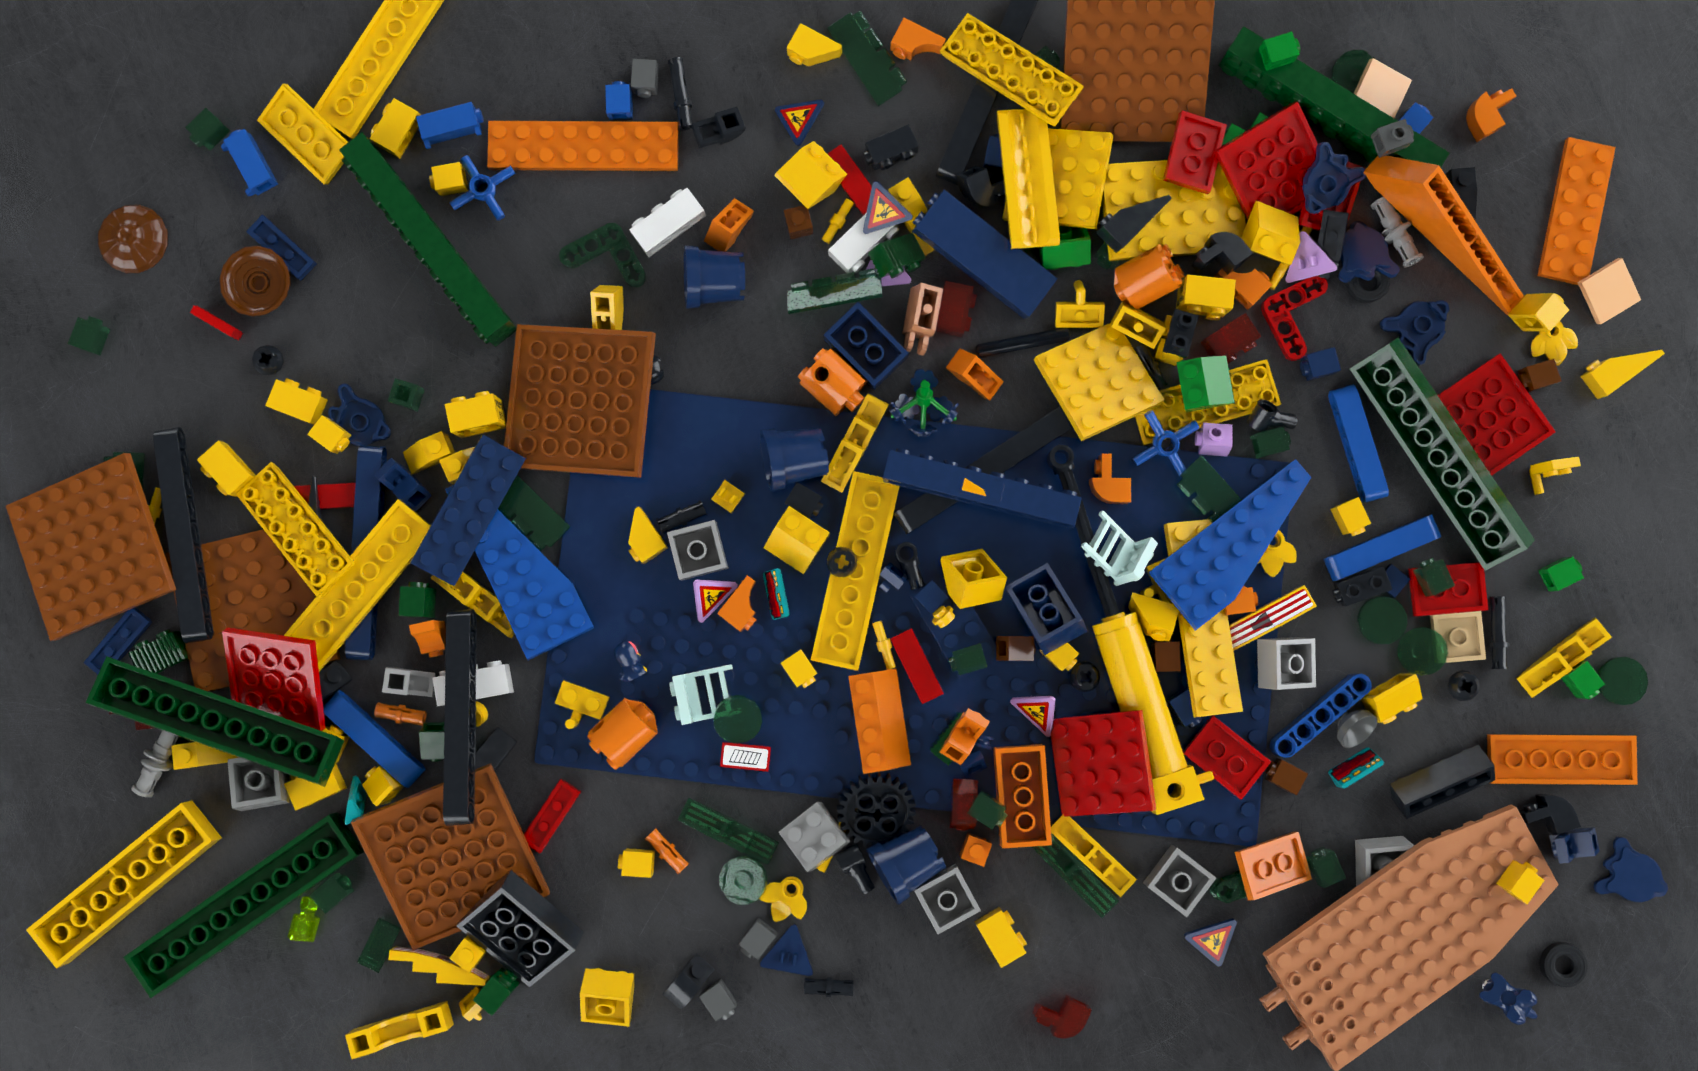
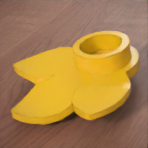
M1559 321L1554 327L1552 335L1550 331H1539V334L1532 340V356L1538 357L1545 354L1548 360L1555 359L1556 365L1559 366L1566 358L1567 349L1577 348L1578 339L1572 329L1564 328L1563 324Z
M1279 530L1274 536L1276 539L1275 545L1269 544L1258 562L1261 563L1262 568L1270 577H1275L1280 572L1284 562L1295 563L1297 557L1294 546L1285 541L1283 533Z
M794 876L786 877L781 883L771 882L762 890L759 897L763 902L772 903L771 914L774 922L784 920L791 913L796 918L802 919L807 910V902L802 895L804 891L803 883ZM789 884L795 885L796 891L794 893H790L787 890Z

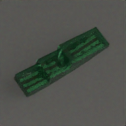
M688 798L678 818L679 821L716 841L723 842L765 864H769L779 844L778 841L691 798Z
M1052 833V845L1032 846L1102 919L1119 903V900Z

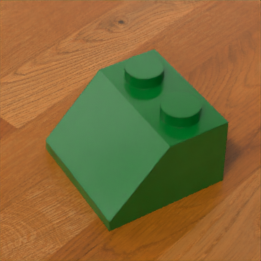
M1059 226L1060 245L1038 247L1039 258L1042 267L1045 269L1056 270L1062 267H1080L1091 264V239L1087 228Z
M1226 356L1200 357L1176 362L1186 412L1235 404Z

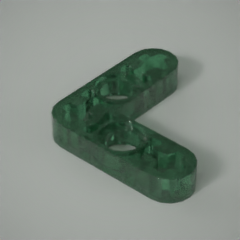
M608 223L564 246L559 252L562 264L567 268L573 269L609 250L629 286L637 288L646 281L643 267L623 230L616 223ZM613 229L614 232L619 231L616 234L617 238L615 240L609 237L604 240L606 245L603 246L602 241L600 240L598 235L601 234L604 239L607 236H609V230ZM589 240H596L598 242V248L593 252L585 249V244ZM578 246L581 247V250L586 255L584 257L580 253L575 255V261L573 262L565 260L567 258L566 253L571 252L575 254L579 252ZM627 249L630 251V258L627 261L618 260L617 254L620 250ZM632 264L636 273L641 272L638 275V281L634 279L629 280L632 275L627 266Z

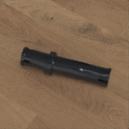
M674 57L668 60L675 98L673 107L677 111L679 130L686 131L690 130L693 123L690 109L692 108V101L688 97L683 58Z
M1492 596L1490 597L1491 642L1489 643V647L1492 648V669H1508L1507 648H1509V642H1507L1506 597Z

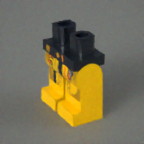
M1174 309L1172 316L1166 315L1164 320L1166 329L1161 336L1164 338H1160L1158 341L1154 360L1177 366L1176 362L1187 358L1199 315Z

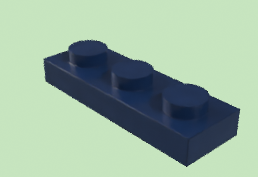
M263 214L246 231L262 247L271 249L282 257L289 271L300 281L317 265L311 257Z
M136 607L128 610L83 663L98 675L106 656L120 661L152 624V621Z

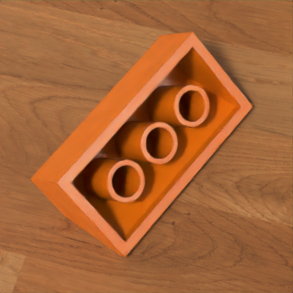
M897 669L848 676L863 774L911 765Z

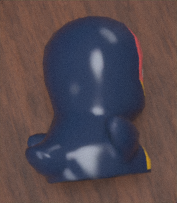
M624 641L615 647L614 657L622 667V671L619 673V680L621 682L628 683L648 672L647 668L640 663L641 655L638 653L634 643Z

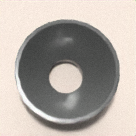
M1369 710L1346 712L1341 716L1337 724V739L1344 748H1353L1364 742L1375 730L1378 723L1377 717Z

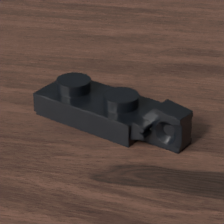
M1324 210L1318 246L1338 267L1339 261H1341L1349 213ZM1332 272L1319 275V277L1331 278Z

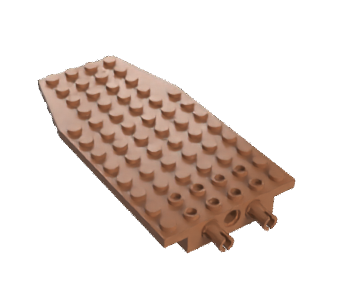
M1508 805L1483 815L1482 819L1475 822L1468 821L1463 823V826L1455 830L1449 829L1441 832L1440 836L1435 838L1429 837L1420 841L1263 952L1268 962L1265 966L1277 987L1259 1000L1268 1012H1271L1285 1000L1287 1001L1300 1024L1293 1031L1282 1037L1292 1051L1309 1039L1320 1049L1333 1071H1339L1490 962L1559 885L1517 807ZM1513 860L1524 864L1525 861L1538 869L1536 874L1545 880L1528 904L1514 898L1496 884Z

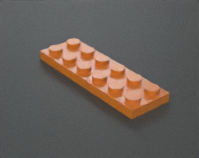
M1571 137L1565 140L1538 271L1539 277L1578 285L1577 282L1590 275L1616 147Z
M1487 734V757L1495 766V780L1490 782V784L1638 785L1637 736Z

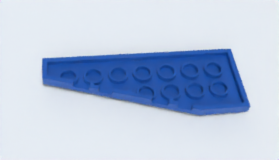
M1296 459L1149 572L1150 576L1195 631L1236 599L1311 479V476Z
M453 485L445 489L447 494H449ZM497 509L475 552L527 660H530L594 629V626L573 583Z

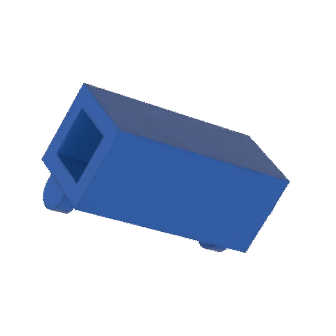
M472 102L416 116L421 138L426 149H430L433 144L474 133L477 136L482 135L480 123L484 122L480 108L476 109Z
M245 129L233 131L229 134L228 138L223 140L222 150H229L249 187L245 190L247 196L260 195L278 185L256 141Z

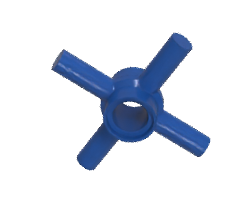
M468 155L462 157L460 161L471 177L469 183L470 190L449 202L450 205L456 210L473 199L485 201L496 220L503 219L505 215L494 198L496 185L516 174L510 165L494 176L489 177L479 174ZM481 184H488L486 191H477Z
M1153 410L1148 411L1144 416L1155 433L1152 440L1153 446L1133 457L1136 466H1139L1159 454L1161 456H1168L1179 476L1186 474L1188 471L1177 454L1180 447L1179 441L1200 428L1198 423L1194 420L1176 432L1163 429ZM1165 438H1170L1169 447L1162 449V441Z

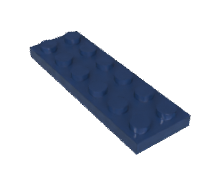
M481 435L410 563L455 586L526 458L487 436Z

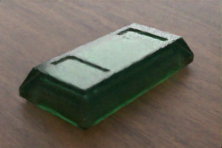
M378 918L357 963L379 973L401 928Z

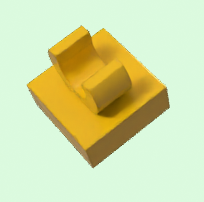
M724 480L711 500L732 514L745 493Z
M477 986L459 1002L462 1016L469 1022L473 1018L479 1021L482 1019L480 1011L483 1008L473 1001L481 990Z

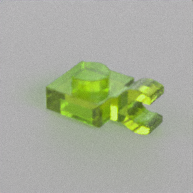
M310 896L302 897L300 902L301 914L294 913L287 938L295 941L314 942L320 918L315 915L319 904L318 900H313V897Z

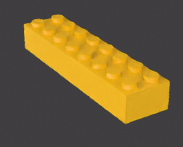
M192 800L182 802L32 924L26 931L55 968L69 964L222 839V837Z

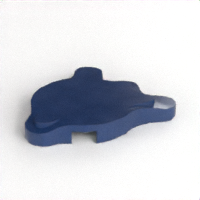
M1320 142L1317 145L1315 161L1307 170L1303 179L1305 209L1310 214H1318L1324 209L1338 206L1347 197L1350 188L1355 183L1366 178L1364 174L1365 168L1354 167L1347 169L1348 156L1346 154H1334L1328 142Z
M1361 221L1351 223L1349 230L1345 234L1342 250V269L1338 275L1341 282H1350L1355 277L1371 281L1375 276V271H1379L1389 278H1394L1398 275L1400 268L1391 260L1388 253V244L1382 234L1366 226Z
M1444 300L1436 302L1416 301L1405 307L1398 316L1383 318L1380 321V328L1387 332H1397L1402 344L1409 351L1417 366L1425 363L1428 350L1437 344L1446 332L1444 330L1449 305Z
M341 384L337 391L342 405L339 408L330 407L328 409V416L351 434V437L348 439L350 440L349 444L367 446L378 440L389 438L391 429L386 424L382 410L375 403L359 398L348 384Z
M1617 837L1614 839V854L1603 862V866L1609 870L1610 874L1608 877L1597 880L1594 883L1595 892L1599 894L1617 893L1622 898L1633 902H1645L1656 896H1664L1668 891V885L1663 880L1661 869L1656 861L1647 855L1636 852L1626 838Z

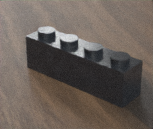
M1477 745L1470 749H1464L1452 757L1444 758L1427 768H1421L1409 776L1398 778L1393 783H1390L1391 798L1404 817L1408 819L1494 781L1495 766L1480 746Z

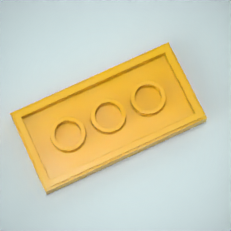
M282 84L257 121L324 185H328L344 164L341 160L344 156L339 149L346 145L348 141L288 84Z

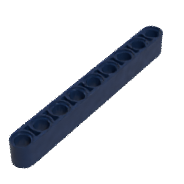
M359 446L351 554L384 516L385 485L374 474L387 462L386 447ZM378 602L347 638L345 643L346 659L373 660L376 646Z

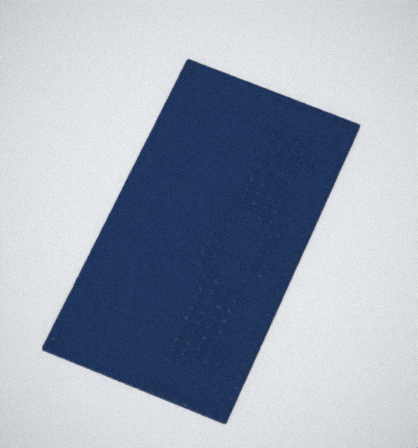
M650 389L641 478L570 473L558 570L573 583L594 629L548 651L535 762L547 765L830 798L845 796L843 788L851 790L850 781L857 784L859 783V775L866 780L868 774H863L848 676L887 670L882 653L878 652L876 645L878 640L872 624L882 621L887 638L895 637L912 628L944 694L922 704L892 644L891 652L896 665L895 668L897 669L911 765L879 771L881 777L885 778L890 773L891 781L899 777L900 785L906 783L907 791H912L913 797L911 799L915 800L916 808L998 817L993 747L1043 744L1045 745L1050 823L1054 824L1062 816L1051 736L1046 737L1010 703V700L1013 697L1053 696L1056 699L1054 718L1120 712L1095 637L1096 635L1092 628L1093 625L1101 623V619L1106 616L1086 556L1084 555V550L1081 547L1082 544L1076 526L1074 529H1069L959 501L906 535L893 515L880 573L889 562L905 573V570L901 569L900 563L895 556L897 547L903 542H910L917 548V556L920 562L918 566L926 585L931 580L934 581L943 575L940 561L942 556L982 548L1007 576L1005 586L1048 563L1086 626L1087 632L1068 643L1079 653L1076 657L1077 663L1083 661L1091 662L1098 668L1100 682L1094 690L1090 692L1076 690L1069 678L1071 669L1069 671L1066 669L1059 671L1039 651L1040 647L1035 639L1034 661H996L995 657L959 679L909 596L922 588H919L917 580H915L917 589L911 590L907 579L899 590L892 586L886 593L879 588L885 580L881 575L878 580L858 671L812 661L811 656L830 577L826 560L829 552L837 546L852 476L842 493L821 482L823 476L798 482L822 496L821 503L824 505L818 516L812 515L810 520L830 532L820 551L806 572L802 574L763 548L788 508L785 505V501L796 482L786 485L784 489L770 491L761 455L760 430L775 428L776 431L820 427L825 439L823 441L824 449H827L828 462L830 464L857 413L842 411L837 416H834L826 409ZM883 416L855 471L883 477L890 450L896 451V448L908 450L910 455L917 457L920 454L932 456L934 461L943 463L944 460H950L958 463V467L965 468L1020 432L948 423L942 426L940 422L926 421V424L936 427L937 432H932L928 437H918L913 431L909 430V427L913 426V424H921V420L905 419L906 424L904 425L901 420L896 422L891 417ZM1060 436L1002 474L1006 475V479L1015 481V478H1022L1028 480L1030 485L1039 486V484H1047L1052 486L1054 491L1063 492L1059 475H1054L1053 469L1047 463V456L1055 446L1067 445L1074 453L1073 463L1075 469L1072 471L1093 534L1095 535L1103 520L1098 514L1100 511H1104L1134 542L1152 537L1158 544L1153 552L1154 556L1146 565L1147 567L1168 557L1164 524L1212 519L1214 522L1290 463L1236 456L1199 455L1198 452L1178 450L1177 454L1188 471L1186 474L1179 476L1168 456L1157 454L1136 466L1132 458L1150 448L1149 446L1088 439L1081 441L1079 438ZM1056 452L1054 455L1055 461L1059 464L1066 463L1065 454ZM1102 453L1112 454V478H1131V503L1108 504L1100 501L1092 493L1089 479L1098 478V474L1094 472V463ZM724 480L745 493L732 514L711 500ZM900 486L894 513L925 494V492ZM701 500L707 515L687 522L686 526L679 525L664 533L661 532L656 520L657 518L675 512L676 508L680 507L683 509ZM638 506L643 509L669 547L646 564H643L640 560L636 562L628 551L631 549L628 541L634 510ZM1289 514L1279 528L1286 542ZM715 520L729 569L683 581L679 580L667 532ZM1110 527L1098 547L1099 552L1112 531ZM1118 537L1106 559L1108 564L1121 541L1120 537ZM1273 538L1270 545H1275V538ZM903 547L899 552L903 560H910L913 557V551L909 547ZM1258 563L1244 584L1247 588L1253 587V592L1257 593L1258 606H1256V609L1281 597L1284 563L1280 572L1275 577H1270L1262 568L1261 563ZM779 568L783 577L790 615L789 617L774 620L770 613L763 573ZM1146 568L1144 569V575L1138 581H1131L1118 586L1113 583L1114 579L1108 576L1120 613L1125 612V615L1131 613L1128 605L1132 592L1140 594L1143 589L1153 585ZM748 575L756 581L751 591L750 602L752 609L756 612L754 618L757 620L748 631L744 628L740 632L717 614L734 591L704 622L698 621L693 586L695 580L736 582L739 586ZM1004 588L1002 600L973 606L995 645L996 636H1033L1010 599L1006 588ZM1158 594L1152 597L1154 599L1160 600ZM1250 612L1228 615L1229 624ZM1178 616L1171 637L1173 642H1180L1181 671L1156 672L1165 700L1181 690L1189 688ZM1278 628L1257 639L1277 638ZM1143 632L1151 655V642L1158 641L1154 640L1151 636L1145 635ZM1256 639L1233 651L1243 712L1214 716L1265 756L1272 689L1258 688ZM624 641H630L635 644L638 653L641 655L640 663L648 671L628 683L619 680V673L622 671V667L614 657L615 647ZM802 649L817 671V674L814 676L816 681L806 688H803L802 685L796 687L781 665V662ZM732 664L733 669L724 671L731 709L741 707L742 712L682 725L681 720L677 721L674 706H678L676 696L672 697L669 682H673L672 677ZM1087 671L1086 673L1080 672V675L1082 677L1080 680L1081 683L1083 681H1090L1088 675L1090 674L1089 671ZM711 673L710 678L717 712L724 711L726 707L719 673ZM704 675L697 676L695 678L703 715L710 714L712 712ZM563 680L609 696L610 698L603 717L623 698L645 703L655 715L658 733L623 767H619L617 770L613 769L606 761L607 757L603 752L596 753L589 745L591 741L587 737L588 732L600 721L599 719L582 714L579 725L576 728H566L565 722L571 718L573 710L555 704ZM1168 707L1182 751H1184L1210 716L1200 717L1202 721L1191 728L1188 725L1184 727L1180 726ZM969 708L980 713L985 719L990 721L982 734L994 737L995 739L991 742L992 750L974 746L976 751H981L988 768L965 778L958 763L952 761L948 766L930 751V747H933V743H936L935 739H939L938 735H942V732L945 731L944 728L948 727L947 724H951L950 720H954L953 716H957L956 712L965 713ZM722 742L771 747L769 772L720 767ZM1184 755L1186 763L1194 767L1196 775L1205 773V771ZM878 772L871 773L872 778H876ZM1263 773L1242 800L1238 799L1214 779L1200 784L1204 800L1159 815L1150 811L1070 817L1080 827L1253 846L1257 843ZM1173 783L1168 786V794L1174 790ZM864 796V797H862L860 800H861V801H867V800H869L871 797H869V796ZM888 797V798H886L884 801H885V802H891V801H893L895 798H894V797Z

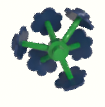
M917 369L914 372V377L910 380L916 392L914 398H908L906 394H900L898 400L890 402L892 407L889 410L891 418L895 419L896 422L901 420L904 425L906 424L905 417L908 420H912L914 415L919 413L920 410L916 404L921 407V424H913V426L909 427V430L913 431L918 437H928L932 432H937L936 427L926 424V409L932 421L936 422L941 418L944 419L941 423L942 426L946 421L949 424L955 421L959 413L955 410L959 404L956 403L953 407V403L948 401L946 396H942L940 399L938 397L933 398L932 387L938 385V379L933 376V371L931 370L925 372L923 369Z

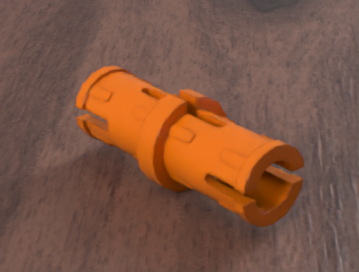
M378 702L375 707L374 716L375 718L394 720L397 724L404 722L423 726L427 713L426 711L406 708L405 705L401 704L395 706Z
M657 828L645 838L660 854L658 857L661 860L664 858L677 874L689 864L676 851L675 845L673 843L670 844Z

